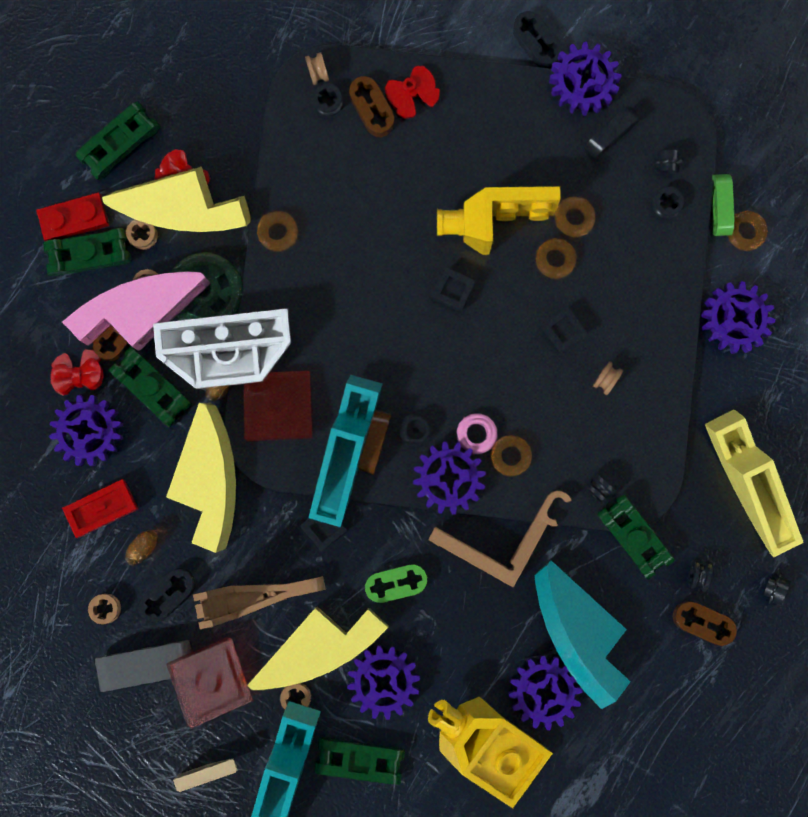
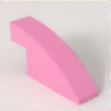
M201 272L164 273L143 277L121 284L98 295L79 307L62 323L81 342L88 346L112 325L133 348L140 351L154 338V323L170 322L211 283Z

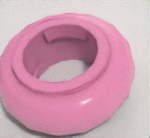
M480 413L464 417L456 431L457 440L465 451L471 448L473 450L472 454H483L489 451L495 445L498 437L494 421ZM473 424L482 425L487 433L486 440L481 443H472L467 437V429Z

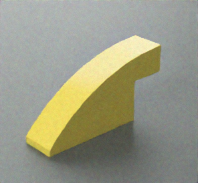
M202 167L110 192L102 197L104 204L135 220L178 231H224L244 227L251 222L245 196L213 204Z
M199 403L166 497L202 511L192 544L216 553L226 549L233 524L236 503L234 458L226 428L216 405L212 403Z
M732 410L706 423V429L721 464L742 506L770 554L776 557L804 543L774 461L755 446L745 417L736 410Z
M316 607L247 686L252 690L287 687L310 681L329 673L349 662L368 648L389 625L368 608L346 633L321 609Z

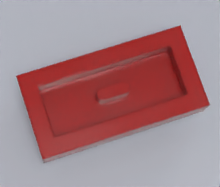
M99 192L36 210L44 241L61 240L110 226L102 195Z
M121 479L62 509L75 538H81L138 510V507L126 481Z

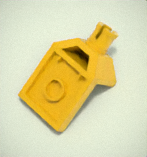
M485 187L466 200L463 209H437V236H463L464 243L482 255H489L493 242L492 216H496L498 221H512L516 219V216H529V219L533 221L547 220L549 216H554L560 202V187Z
M481 697L462 703L457 709L445 700L436 702L434 706L443 712V716L431 709L428 715V722L441 730L439 751L463 776L513 808L553 753L502 717Z

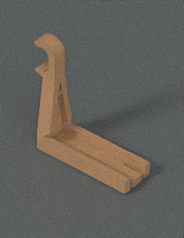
M553 491L547 495L510 560L513 565L512 568H508L436 526L429 540L438 547L446 549L514 587L546 526H558L556 519H550L547 515L551 503L558 497L562 498L564 502L572 500L569 495L562 491Z
M322 576L289 584L232 585L193 594L194 601L200 600L201 602L196 604L195 608L197 618H204V621L198 622L199 628L204 629L240 618L289 597L326 590Z

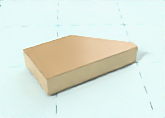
M234 758L209 763L178 774L173 781L176 790L181 792L236 773L238 769Z

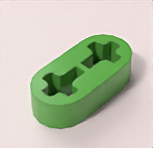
M730 174L712 175V180H714L711 203L712 232L714 236L732 235L734 230L732 177Z
M406 565L378 572L368 578L365 584V592L368 598L376 603H384L416 595L426 587L427 575L417 565ZM413 570L415 575L421 574L422 580L417 582L418 588L411 589L409 584L399 586L397 580L406 578L407 571ZM381 578L383 583L394 581L395 587L385 590L384 597H379L377 592H371V587L375 585V579Z

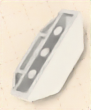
M288 309L153 324L156 357L196 389L263 382L291 344Z

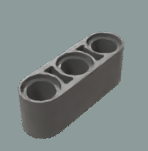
M190 640L95 658L100 692L179 678L196 673Z

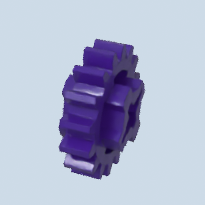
M583 42L581 50H577L576 46L571 44L568 50L569 55L561 51L557 58L559 62H553L551 71L555 74L550 75L549 83L556 86L552 88L551 94L552 96L561 95L558 105L561 107L566 103L570 104V113L572 114L577 107L581 108L583 116L587 115L591 107L596 113H599L602 108L601 102L609 106L613 100L611 95L616 96L619 87L615 84L620 82L621 74L613 73L617 70L619 63L618 61H608L611 55L610 51L605 52L603 55L599 53V44H596L593 50L588 49L587 42ZM578 60H584V61L579 62V63H574L575 61H578ZM598 65L602 68L604 74L600 72ZM587 69H589V79L583 88H580L582 82L580 80L585 75ZM565 83L569 84L573 94L567 89ZM591 94H595V95H596V96L591 97V98H584V97H586V96H588V95H591Z
M741 281L735 289L730 282L724 286V292L719 288L712 292L715 299L708 298L704 304L710 310H705L701 313V317L708 319V323L702 326V330L712 331L708 340L711 342L718 339L720 341L718 345L719 350L729 345L731 354H735L741 346L744 353L752 350V344L756 347L764 344L760 336L767 338L772 334L766 326L775 323L774 318L768 317V313L774 309V305L765 306L764 301L768 295L763 294L760 297L756 295L758 286L754 285L751 289L746 290L745 282ZM735 297L744 298L749 302H738ZM718 310H719V311L721 312V314H722V316H721V324H720V325L718 324V320H717V312H718ZM756 311L758 313V325L755 323ZM741 313L743 318L740 322L735 323L733 317ZM728 333H736V334H738L741 338L744 337V339L732 338V337L728 336L727 334H728Z
M77 395L76 404L65 400L64 404L67 409L65 411L56 409L55 413L60 418L58 422L51 421L49 424L57 428L56 433L49 435L50 439L59 441V444L54 448L55 452L66 451L63 460L70 462L75 457V465L83 466L86 459L89 466H96L98 457L102 461L107 462L109 458L106 452L108 450L117 452L118 448L113 443L115 440H123V436L116 433V429L123 427V423L114 421L119 412L115 409L107 411L110 403L102 400L98 404V397L90 395L88 402L81 395ZM81 411L80 416L69 421L75 413ZM98 412L104 417L107 429L103 428L100 424ZM90 427L92 430L98 431L99 434L84 435L74 429ZM66 433H69L74 440L73 447L69 444ZM104 440L98 449L92 451L93 445Z
M443 442L441 451H437L434 446H431V456L429 458L422 454L419 457L424 466L414 467V471L421 474V478L413 481V485L422 486V490L417 494L418 498L427 496L429 500L426 507L429 508L435 503L438 505V513L442 514L445 507L450 508L452 515L456 514V506L461 505L465 511L468 510L467 500L471 499L477 502L479 498L474 493L475 490H484L485 485L478 482V478L485 476L486 473L476 469V466L482 462L481 459L472 461L469 457L473 450L470 448L465 453L460 452L461 444L458 442L454 449H449L447 442ZM453 456L463 460L469 469L461 470L453 462ZM440 458L441 467L434 474L427 475L430 465ZM446 463L449 464L451 473L453 475L458 474L459 477L458 480L453 482L452 494H450L447 483L440 482V477L444 476L447 468ZM471 482L468 492L458 499L457 490L461 484ZM437 486L445 492L446 501L437 498L430 491L429 487Z
M381 645L377 646L376 654H372L368 649L364 650L366 659L363 661L356 657L354 663L359 667L358 670H349L348 672L350 677L355 678V682L347 684V689L356 690V694L351 698L352 703L361 700L363 704L361 705L360 712L363 713L368 708L372 709L373 719H376L379 712H384L386 720H389L392 710H395L400 716L403 715L402 705L406 704L410 707L413 705L409 695L419 693V689L412 686L413 682L420 680V675L411 674V670L416 667L415 662L406 664L407 653L404 651L399 656L395 655V646H391L388 653L383 652ZM383 659L391 661L385 667L377 668L371 664L374 661ZM401 669L406 676L405 690L397 681V675ZM362 674L365 675L364 677L370 683V690L366 695L361 686ZM386 674L389 675V683L392 688L384 686L381 690L378 689V680L375 678V675L382 678ZM391 697L396 700L390 704L376 703L379 698Z
M540 655L539 663L537 664L528 658V668L526 670L520 666L516 668L520 674L519 679L510 678V683L516 686V690L508 692L509 697L517 698V702L512 705L513 710L518 711L522 709L523 712L520 715V720L524 722L532 718L531 726L535 729L539 726L540 722L544 723L546 730H551V722L556 721L560 727L564 726L562 717L566 715L573 719L575 716L570 710L571 707L581 706V703L574 697L576 694L583 692L582 688L573 685L576 680L572 675L567 674L569 671L565 664L561 667L558 666V657L554 656L551 662L547 663L546 657ZM545 670L541 677L535 680L528 679L533 673ZM558 674L563 677L566 683L567 693L560 690L557 685ZM549 683V688L553 695L546 696L541 702V696L537 690L538 688L544 689L546 684ZM523 692L532 696L534 700L532 710L525 704ZM557 704L562 706L556 712L547 714L549 708Z

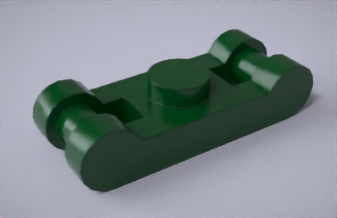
M139 101L127 107L77 151L76 157L82 164H87L91 168L90 173L96 180L105 178L115 165L144 140L155 135L160 129V124L154 118H149L145 114L146 109ZM132 122H136L139 125L134 132L127 127ZM103 148L108 154L100 160L96 154Z
M112 229L104 233L43 242L44 253L48 254L49 264L46 265L47 274L49 276H59L130 263V251H126L125 241L128 240L126 229ZM112 244L113 253L106 255L104 245ZM70 251L71 261L62 262L61 253Z
M130 346L124 353L126 356L118 365L114 363L108 371L170 428L176 421L175 417L182 409L186 411L192 403ZM137 365L142 371L133 379L127 373ZM169 395L173 401L164 409L159 403Z
M624 493L616 499L617 503L609 509L604 507L597 514L636 563L642 574L649 580L656 575L655 571L664 564L669 566L675 559ZM626 513L629 519L619 525L616 519ZM653 547L656 554L647 560L642 553Z
M326 737L319 738L318 749L321 751L319 761L315 762V773L385 784H401L402 773L399 772L400 761L404 760L405 749L341 741ZM334 752L344 753L342 765L332 763ZM377 758L387 759L386 770H376Z

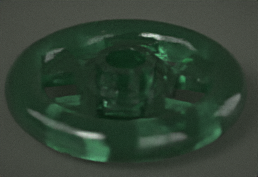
M199 252L183 258L173 267L170 273L195 272L196 266L209 265V275H203L211 283L208 286L210 287V294L206 297H202L199 294L192 301L195 305L202 307L198 316L186 310L187 305L176 316L179 321L234 315L237 312L243 294L242 279L236 267L228 259L215 253ZM225 274L230 286L221 290L216 278ZM219 298H222L226 305L215 314L210 306L214 305Z

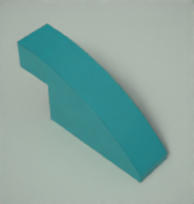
M350 375L346 383L339 414L331 428L309 514L310 519L341 527L357 477L358 466L370 424L379 400L382 383Z
M550 561L535 574L539 605L547 631L570 674L584 692L603 709L616 702L631 682L605 658L627 629L555 563Z
M288 701L274 747L264 770L251 817L289 816L321 711Z

